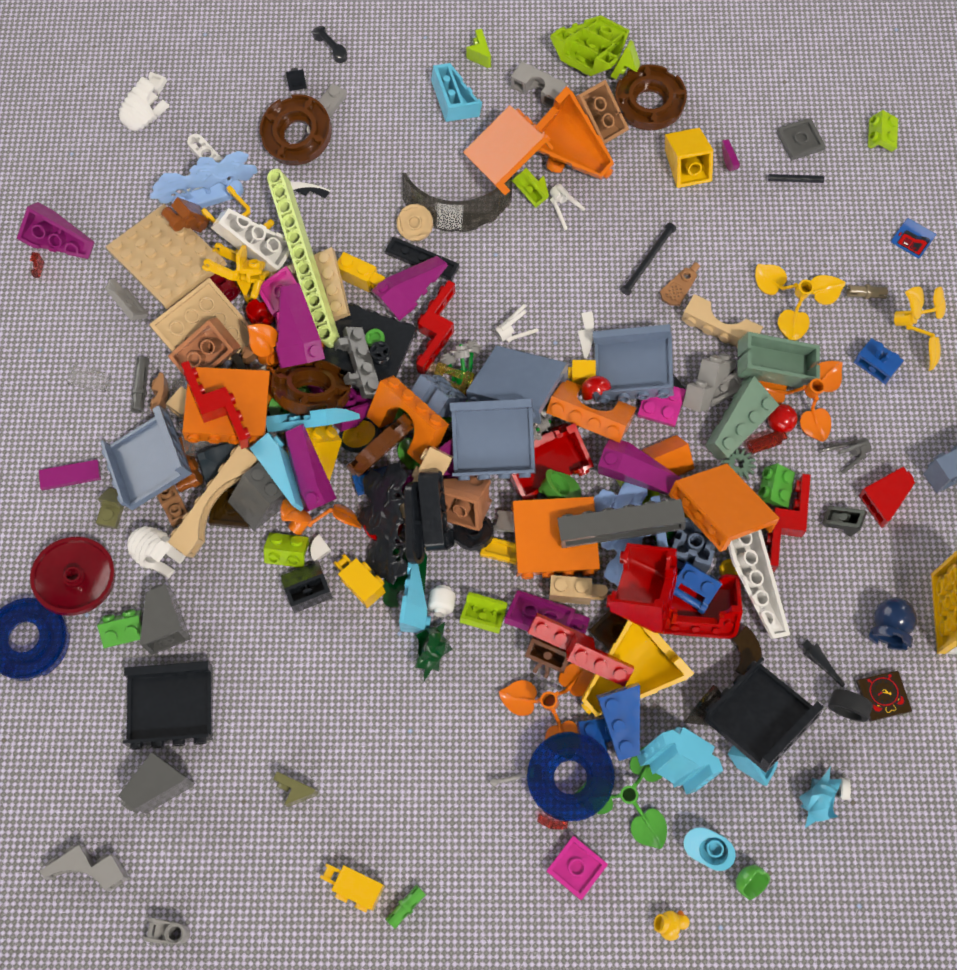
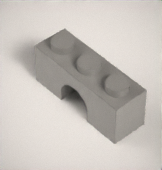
M521 62L511 75V88L524 95L532 88L541 89V103L550 108L554 106V99L567 86L562 80L556 79L548 73L542 72L524 62Z

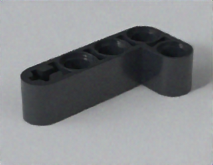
M441 471L420 472L418 475L425 549L426 551L448 550L454 546L455 537L454 530L452 528L448 529L443 474Z

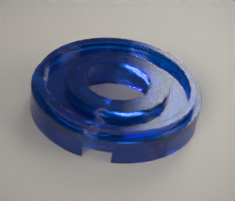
M22 598L3 606L0 609V674L16 681H31L30 679L41 675L46 676L52 672L64 659L70 643V634L68 633L67 620L64 615L47 610L36 598ZM29 622L37 626L39 639L31 650L17 652L11 648L9 637L17 625Z
M574 732L555 734L544 740L535 749L528 765L527 784L532 799L545 814L560 821L579 822L596 815L610 799L614 787L615 772L612 760L605 748L590 736ZM573 761L585 769L587 782L580 792L566 794L557 788L554 781V773L561 763Z

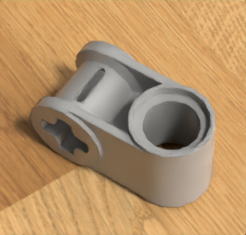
M148 917V922H150L147 937H144L143 941L181 945L189 940L190 929L187 925ZM179 927L182 933L181 937L176 940L174 938V931Z

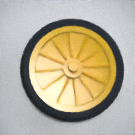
M364 418L357 427L341 432V446L349 452H361L379 436V427L370 419Z

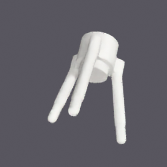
M557 184L550 191L552 196L550 201L555 207L564 230H567L565 220L557 203L562 204L569 200L582 211L585 208L561 184Z
M525 304L494 329L501 342L506 340L509 343L514 339L539 331L536 328L512 336L514 330L511 325L526 314V311L523 310L526 307Z

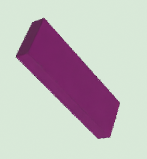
M98 459L39 470V482L42 491L101 480Z

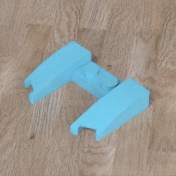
M340 408L310 411L309 415L304 416L294 413L267 416L266 426L267 432L291 430L301 424H304L305 428L327 426L360 419V414Z

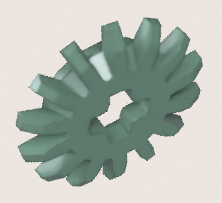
M737 448L735 453L733 452L726 460H721L720 463H727L741 478L744 476L747 480L749 479L747 473L754 474L751 468L756 469V465L751 464V462L756 460L755 458H748L752 455L751 452L744 455L745 449L743 448L742 452L739 453ZM736 459L744 462L742 468L734 466Z

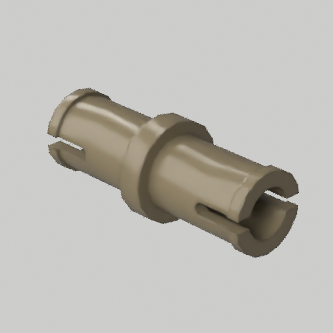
M865 284L864 286L848 285L846 291L847 297H863V299H886L887 296L884 295L888 294L887 287H872L870 284Z

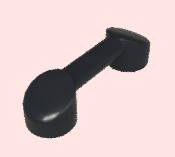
M318 26L313 29V38L316 41L324 40L332 48L333 58L337 63H343L347 60L345 47L337 44L326 33L324 26Z

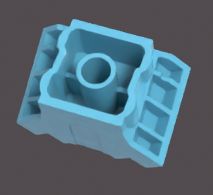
M676 727L675 730H667L661 733L640 751V755H637L640 767L649 764L652 774L656 773L673 783L674 788L683 785L686 795L697 792L723 772L720 759L712 755L715 746L685 727Z

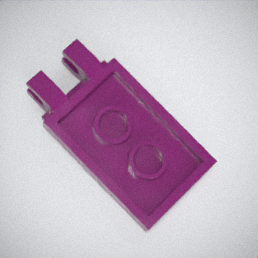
M517 590L505 616L504 623L528 631L536 613H539L585 634L590 618L575 613L576 609Z

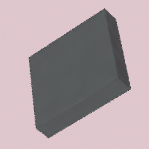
M811 118L777 129L776 133L791 161L823 151L826 147Z

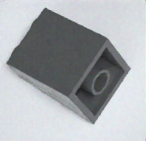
M259 462L243 474L228 503L255 531L280 511L281 504L286 497Z
M166 584L152 587L145 594L140 637L141 646L153 655L190 640L191 638L176 595Z
M151 753L118 797L123 800L121 805L129 811H133L136 814L139 811L147 814L192 788L195 783L164 759Z

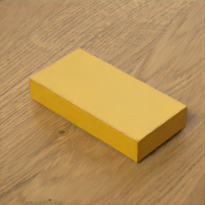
M493 537L491 543L481 549V557L517 565L514 542Z

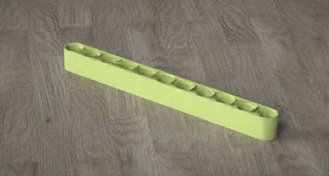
M272 169L267 175V181L299 284L321 342L326 347L333 348V344L340 336L291 182L281 170Z

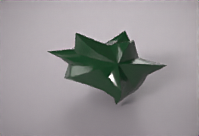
M445 622L437 628L430 627L415 635L418 638L415 668L423 669L424 681L432 669L439 672L441 657L452 650L449 642L443 636Z

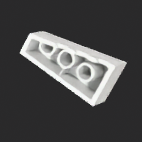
M229 208L220 213L211 226V229L239 250L242 245H246L247 257L250 260L257 259L266 263L264 271L268 270L270 273L278 272L290 255L286 239L283 237L284 235L278 232L275 233L262 224L254 223L251 219Z

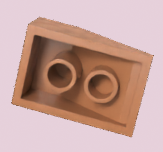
M213 318L204 323L168 357L183 374L181 366L183 362L189 361L191 367L218 368L242 347L218 318Z

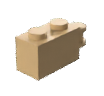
M551 575L550 601L590 605L591 600H604L607 597L608 588L605 585L592 584V578Z

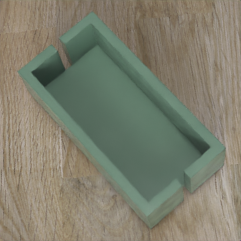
M747 332L738 340V357L740 359L737 360V377L749 378L755 376L758 381L796 388L808 385L815 378L820 379V365H817L820 362L819 345L753 332Z

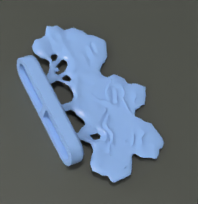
M242 151L226 155L220 162H215L210 157H200L197 165H193L189 170L191 174L188 176H182L177 173H164L152 187L153 192L150 194V199H158L160 203L167 204L171 201L173 203L179 197L198 204L201 208L234 199L226 189L229 185L241 196L244 190L239 180L247 181L258 171L255 165L244 164L249 154ZM176 190H183L185 193L179 194Z
M626 482L623 483L618 495H615L612 491L602 489L594 497L595 510L599 512L606 508L619 509L626 505H642L648 490ZM660 495L652 496L650 501L655 503L661 502ZM666 532L653 534L656 535L658 547L668 548ZM645 536L601 542V546L606 550L614 549L617 552L615 558L607 564L604 577L610 582L615 583L617 587L623 572V564L620 563L621 551H625L627 543L642 545V539Z

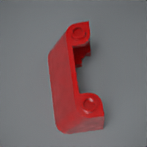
M567 422L550 429L548 433L547 431L542 433L541 440L536 439L534 441L536 473L531 474L530 478H519V474H513L509 478L521 500H534L537 498L538 489L541 486L542 480L546 477V471L549 469L567 475L578 474L582 476L589 473V469L594 467L575 423Z
M627 543L625 551H621L620 554L623 572L617 591H613L611 595L608 594L607 607L610 608V612L653 633L664 634L677 582V549Z
M725 574L718 578L722 585L709 603L704 614L697 612L695 607L673 595L664 634L721 639L735 637L738 633L743 614L739 575ZM682 583L678 587L699 601H702L704 598Z

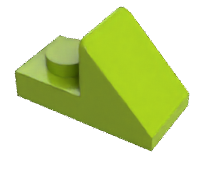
M482 28L475 30V38H473L474 45L466 47V57L486 68H491V54Z
M632 40L627 44L612 71L611 77L616 80L619 74H624L627 67L635 72L640 67L638 54Z
M525 168L512 179L514 184L535 208L548 199L549 194L544 176L537 180Z

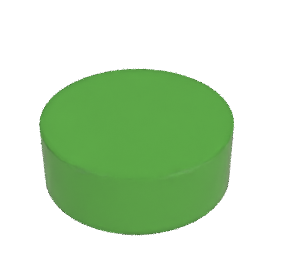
M371 329L365 335L366 342L370 348L375 342H385L384 333L379 329Z

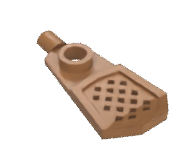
M694 262L690 268H684L660 291L662 301L668 305L680 306L697 278L696 271L700 268V265ZM684 275H689L690 278L686 279Z

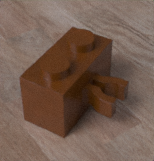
M535 636L532 637L525 657L538 662L534 667L533 673H537L542 665H545V678H548L551 668L564 673L568 665L566 651Z

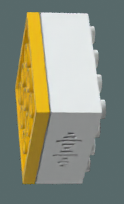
M955 551L931 573L937 654L957 655V551Z

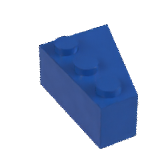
M636 682L596 695L617 759L621 761L640 755V684Z

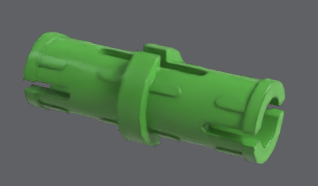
M415 885L403 900L400 899L398 901L397 907L385 920L396 929L408 914L411 915L415 906L426 894Z

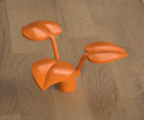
M266 324L248 325L249 344L252 352L258 356V360L262 365L267 366V370L274 373L275 370L272 367L279 364L277 353L274 352L273 348L276 346V342H278V332L275 328ZM322 343V348L324 351L326 346ZM271 382L269 387L267 409H269L270 400L273 398L271 393Z
M825 361L817 364L820 365V379L815 378L808 385H803L790 391H786L788 386L759 381L778 404L784 402L785 394L789 395L805 390V394L809 398H813L811 411L804 412L800 417L801 430L809 437L821 442L828 438L831 431V417L823 408L815 410V405L819 400L818 396L822 392H834L840 387L842 382V362Z
M288 499L283 500L281 504L282 521H291L288 528L297 535H302L307 526L312 527L315 522L328 513H332L337 520L361 530V524L357 520V515L350 508L341 504H334L333 508L327 509L312 521L308 512L304 509L299 511L291 505Z
M572 663L566 667L564 673L559 675V683L566 687L562 691L555 693L547 691L541 695V698L535 699L537 696L535 686L529 681L519 680L500 690L499 696L503 704L518 716H527L533 713L534 703H541L546 710L551 711L558 725H553L547 730L545 735L546 744L552 752L569 760L574 757L580 746L578 726L570 720L561 724L556 713V709L559 706L558 696L568 691L573 696H583L594 673Z

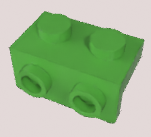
M778 463L764 467L758 496L765 503H770L778 508L788 509L795 472Z
M129 609L122 612V615L114 616V614L103 616L97 624L103 648L140 640L142 628L141 610Z

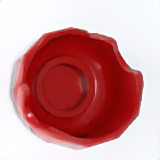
M253 299L247 304L245 309L248 320L252 324L271 325L275 321V317L271 314L265 302Z
M602 376L587 378L581 385L582 399L591 400L594 392L602 395L603 391L611 389V383Z
M780 404L767 417L769 427L773 431L782 434L792 431L798 420L795 409L786 404Z

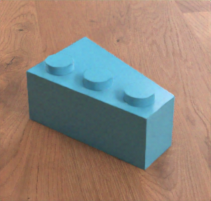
M451 63L433 65L431 82L445 121L479 117L482 101L477 99L472 93L473 90L464 84L463 78Z

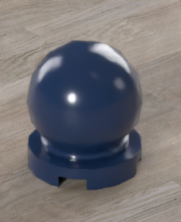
M897 597L885 599L877 606L874 612V623L876 626L870 629L868 638L877 645L878 641L888 644V649L907 650L908 647H912L913 638L909 634L913 632L917 624V614L913 605L906 600Z

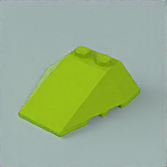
M600 15L584 20V23L580 25L574 23L572 27L567 29L561 27L551 34L550 39L562 62L576 68L585 75L593 76L610 69L619 61L630 30Z

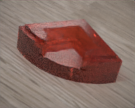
M32 252L30 261L33 262V270H31V274L34 278H40L45 262L39 253Z
M538 814L537 819L538 823L550 829H567L569 822L562 818L545 814Z

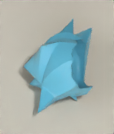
M830 768L820 780L812 778L811 789L799 796L803 803L801 807L808 811L805 828L815 822L838 817L834 814L833 806L842 779H830Z

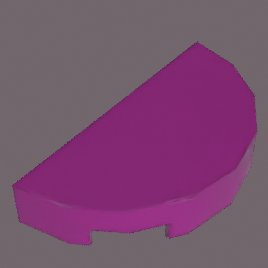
M729 139L722 140L725 165L729 171L737 170L740 163Z

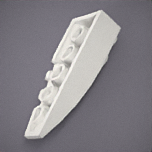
M758 530L731 541L728 546L731 561L770 638L775 639L789 636L790 631L762 531Z

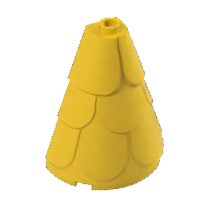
M630 621L626 622L619 637L608 652L609 655L634 666V671L626 686L636 682L639 683L640 699L687 680L694 674L658 633H653ZM594 674L581 698L583 702L581 704L582 708L589 715L591 713L596 717L603 715L596 695L623 686Z

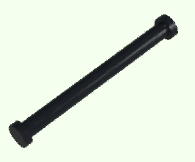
M670 222L666 224L664 232L626 285L621 287L620 290L623 294L629 296L632 293L631 289L671 233L676 231L677 228L674 224Z

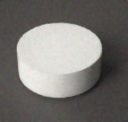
M841 777L842 780L839 786L840 799L850 800V778Z

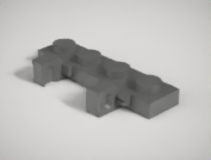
M345 327L342 331L344 337L338 338L333 344L335 351L337 349L348 351L354 373L348 372L343 377L345 385H356L359 387L362 399L374 398L379 381L363 327Z

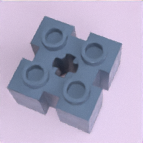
M421 374L411 389L434 412L445 418L452 417L450 403L467 401V396L458 389L453 388L452 384L441 375H433L431 377L429 374Z
M685 517V530L676 531L672 548L677 549L678 561L693 563L692 565L707 573L713 560L715 546L691 519Z

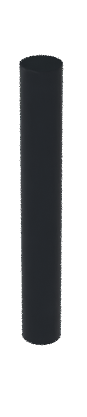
M769 174L768 181L824 183V176Z

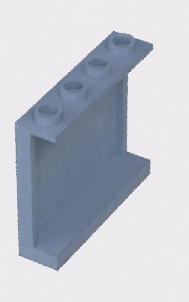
M670 324L593 331L596 376L605 377L611 383V389L603 391L602 395L598 392L593 393L596 402L608 403L616 400L626 402L630 399L647 400L653 397L663 399L674 396L673 347Z
M496 346L467 389L468 402L532 399L533 422L541 424L543 408L560 381L566 382L568 378L567 363Z
M532 399L450 403V411L452 412L453 477H458V481L470 480V476H478V480L490 479V475H498V479H508L513 474H519V478H530L531 474L536 473Z
M159 405L152 409L155 415L154 418L109 445L103 440L100 441L103 449L101 452L107 460V469L113 478L112 484L118 493L117 500L122 506H126L131 510L136 509L192 474L170 413Z

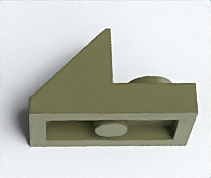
M108 488L98 498V501L102 504L96 520L98 526L117 529L124 506L118 502V493L114 488Z
M276 772L273 778L278 783L276 787L286 792L291 789L284 804L286 807L313 798L318 794V791L279 772Z

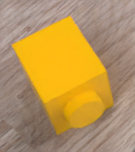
M572 360V367H568V379L579 385H582L583 381L587 378L596 376V360Z

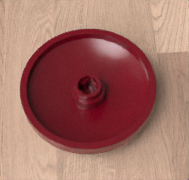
M85 537L63 538L47 546L37 556L31 568L30 585L36 599L47 610L64 616L80 615L95 609L109 596L115 583V566L108 551L98 542Z

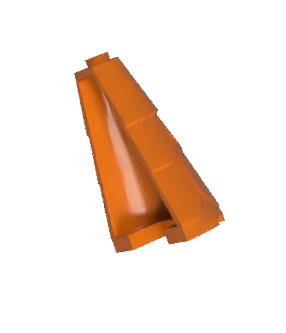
M566 86L554 99V106L537 124L542 132L544 131L551 138L549 143L554 148L551 150L544 144L537 152L601 180L603 178L608 179L613 173L614 162L600 135H597L588 116L581 108L573 91Z

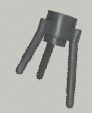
M863 437L859 440L854 439L850 442L818 449V452L844 448L838 451V454L851 451L854 456H858L841 471L844 474L859 461L867 458L866 453L870 452L872 448L869 440Z

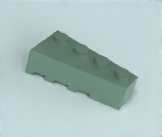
M755 376L743 379L740 384L741 387L732 398L731 404L724 411L720 423L716 425L705 444L706 448L717 460L728 458L779 406Z

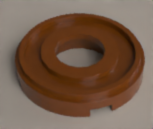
M641 65L637 72L630 69L627 71V75L618 81L616 86L615 100L621 110L619 114L622 113L628 124L642 130H660L672 125L681 117L686 104L687 91L682 79L678 75L675 77L667 72L668 68L659 65ZM644 92H654L662 98L663 105L659 108L650 109L640 106L636 100Z
M302 94L291 95L292 98L283 101L279 99L266 110L260 123L259 132L264 148L273 159L282 164L295 166L313 161L324 152L331 139L332 124L326 109L318 100ZM300 121L308 124L310 134L305 140L296 144H290L286 141L285 132L292 123Z
M318 360L280 368L279 366L272 375L271 393L282 408L291 413L304 416L309 415L310 411L343 408L349 401L351 385H345L344 375L340 373V367L327 361ZM311 385L320 387L324 392L316 394L306 393L298 390V388Z
M406 413L398 418L393 425L384 430L355 457V460L346 466L353 476L357 475L358 478L363 475L414 428L412 420Z

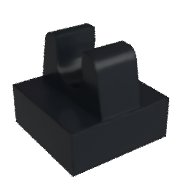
M298 67L291 68V71L286 72L289 91L307 88L303 69L298 70Z

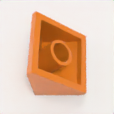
M678 435L641 450L678 476L695 469L689 444Z

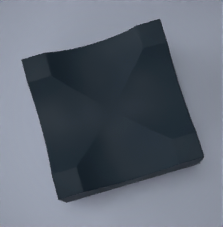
M223 442L195 451L206 486L211 479L216 477L219 473V467L227 462L231 451L237 445Z

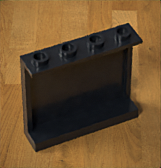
M348 304L350 316L338 320L336 324L340 338L344 337L342 331L345 327H363L365 335L371 329L381 330L385 336V343L389 346L391 357L385 365H377L373 362L377 378L380 383L381 380L393 375L396 377L413 338L417 339L418 337L417 328L410 323L399 322L393 317L382 316L376 311H367L358 305ZM325 347L323 351L325 359H322L323 361L340 367V373L344 376L348 372L354 373L348 351H342L341 349L335 351L334 347Z
M761 657L757 662L753 661L748 666L747 672L744 675L740 674L733 682L734 685L730 689L725 688L719 696L720 699L716 703L712 701L705 710L707 714L704 721L766 773L820 717L824 706L818 701L812 706L763 666L764 658Z
M209 661L124 667V676L128 678L126 740H123L124 745L128 746L131 750L143 749V746L151 745V748H163L164 744L185 746V742H194L195 745L207 744V741L213 740V665Z

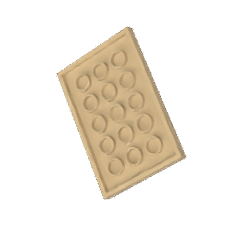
M163 204L105 247L168 310L215 274L202 268L205 259H211L222 266L227 264L191 228L184 227L182 230L175 232L169 226V222L161 215L162 210L167 207Z

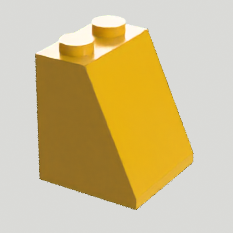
M694 128L665 134V153L676 187L681 188L711 182L713 148L702 130Z
M331 425L306 428L330 482L342 439Z

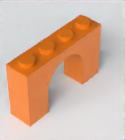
M393 375L380 381L367 417L381 428L393 423L398 409H403L410 416L414 425V437L407 454L421 465L423 460L420 458L425 448L429 449L431 446L439 448L449 424Z
M569 380L562 382L551 396L546 413L567 422L575 423L579 427L620 443L632 422L636 407L618 401L615 407L609 411L592 409L578 400L581 385Z

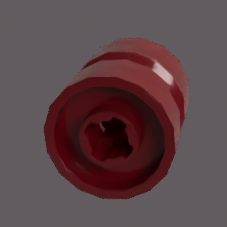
M217 274L210 277L230 302L239 295L240 288L235 281Z

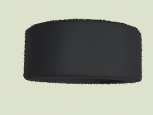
M835 689L832 692L828 707L836 714L845 718L866 722L869 719L873 704L867 698L857 693Z

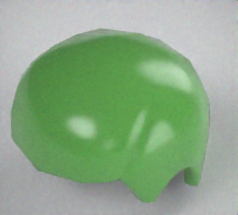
M758 865L746 866L738 873L736 889L748 900H752L765 890L769 884L770 876Z

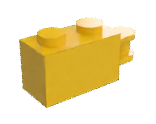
M343 252L337 261L342 280L367 292H370L379 282L386 279L383 275L377 273L376 266Z
M343 554L338 562H333L340 571L338 576L345 586L368 609L386 593L383 587L385 583L378 575L374 577L370 573L371 568L366 562L363 561L361 563L357 558L351 561Z
M326 863L325 867L327 868L324 874L320 875V878L334 885L332 891L336 892L335 898L345 903L350 899L356 902L355 908L365 913L368 909L373 911L385 886L344 865L339 870ZM334 872L339 873L336 882L331 880Z

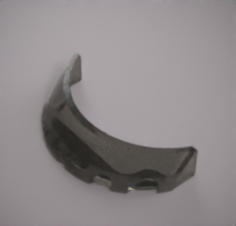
M402 173L403 201L405 205L419 204L428 209L433 217V226L438 230L447 232L476 230L479 226L495 221L512 202V177L504 183L510 189L506 195L496 188L488 194L472 200L448 201L426 194L413 184L406 173Z

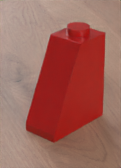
M903 466L867 486L858 495L881 528L888 524L915 484L914 478Z

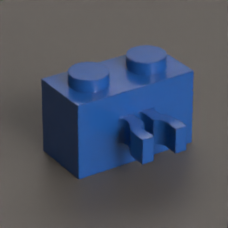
M871 338L860 351L854 363L886 385L904 360L897 353L885 348L881 342Z

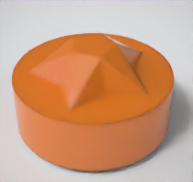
M548 158L546 167L554 173H562L565 167L564 163Z

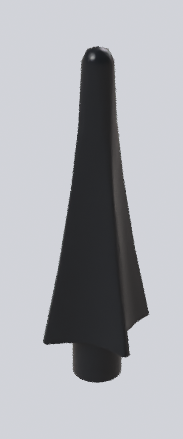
M808 639L804 641L801 645L805 648L806 652L803 654L823 669L841 687H844L845 683L833 669L818 643L812 645Z

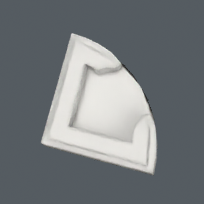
M150 72L148 78L155 85L153 91L160 94L167 79Z
M320 534L314 538L311 544L310 552L313 561L317 562L331 552V549Z

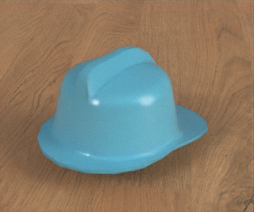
M698 827L690 830L685 835L683 841L684 849L694 860L716 871H724L734 864L736 858L735 849L732 843L722 834L704 827Z

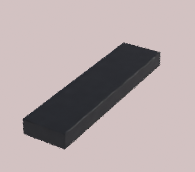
M394 236L385 250L386 255L412 266L438 256L448 265L439 277L451 282L460 267L457 262Z

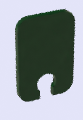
M399 548L393 550L394 556L400 552ZM405 549L402 558L406 561L408 565ZM426 552L424 561L418 564L424 594L427 570ZM407 573L405 576L397 577L394 585L387 583L385 578L384 589L386 593L383 595V602L387 607L398 608L397 594L405 590L406 578L408 579Z

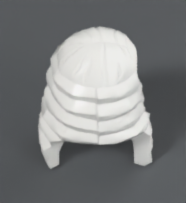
M144 77L140 78L136 87L132 88V91L124 98V102L121 103L122 107L119 108L121 123L132 131L144 129V127L152 123L153 120H156L157 117L169 108V104L162 100L153 110L151 109L150 105L158 99V96L153 93L155 85Z
M140 527L134 530L128 537L127 547L132 559L140 564L141 567L153 569L168 579L175 570L160 561L163 556L167 554L179 564L186 557L168 543L169 535L157 528Z

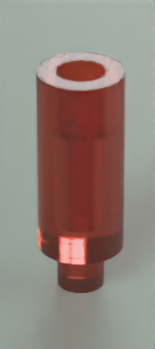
M778 431L747 441V448L749 452L755 454L781 445L783 440L787 439V434L785 432L779 433Z

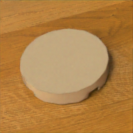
M410 204L404 207L397 217L399 233L405 239L413 242L427 238L433 229L431 212L419 204Z

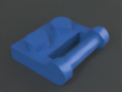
M686 561L677 574L674 595L695 607L697 612L704 614L709 603L721 587L722 582ZM682 583L704 598L702 601L695 599L678 588L679 585Z

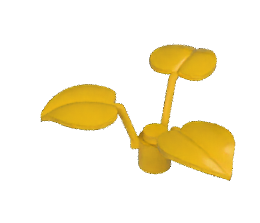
M758 264L755 270L757 286L767 295H775L779 289L795 288V295L799 298L795 311L789 309L783 311L779 315L777 322L783 335L787 339L794 341L800 339L807 332L810 324L808 315L804 312H798L804 299L810 294H814V298L818 303L830 305L838 299L846 283L833 276L819 275L811 281L804 279L799 284L794 283L793 285L783 286L787 281V276L781 267Z
M919 286L912 287L905 292L909 299L911 310L896 311L894 323L896 326H906L907 330H914L930 336V367L928 371H931L938 364L941 357L940 339L935 337L934 333L912 325L917 323L921 314L935 312L937 319L944 317L946 312L944 291L941 286L937 287L933 296L934 307L922 310L924 305L923 289Z

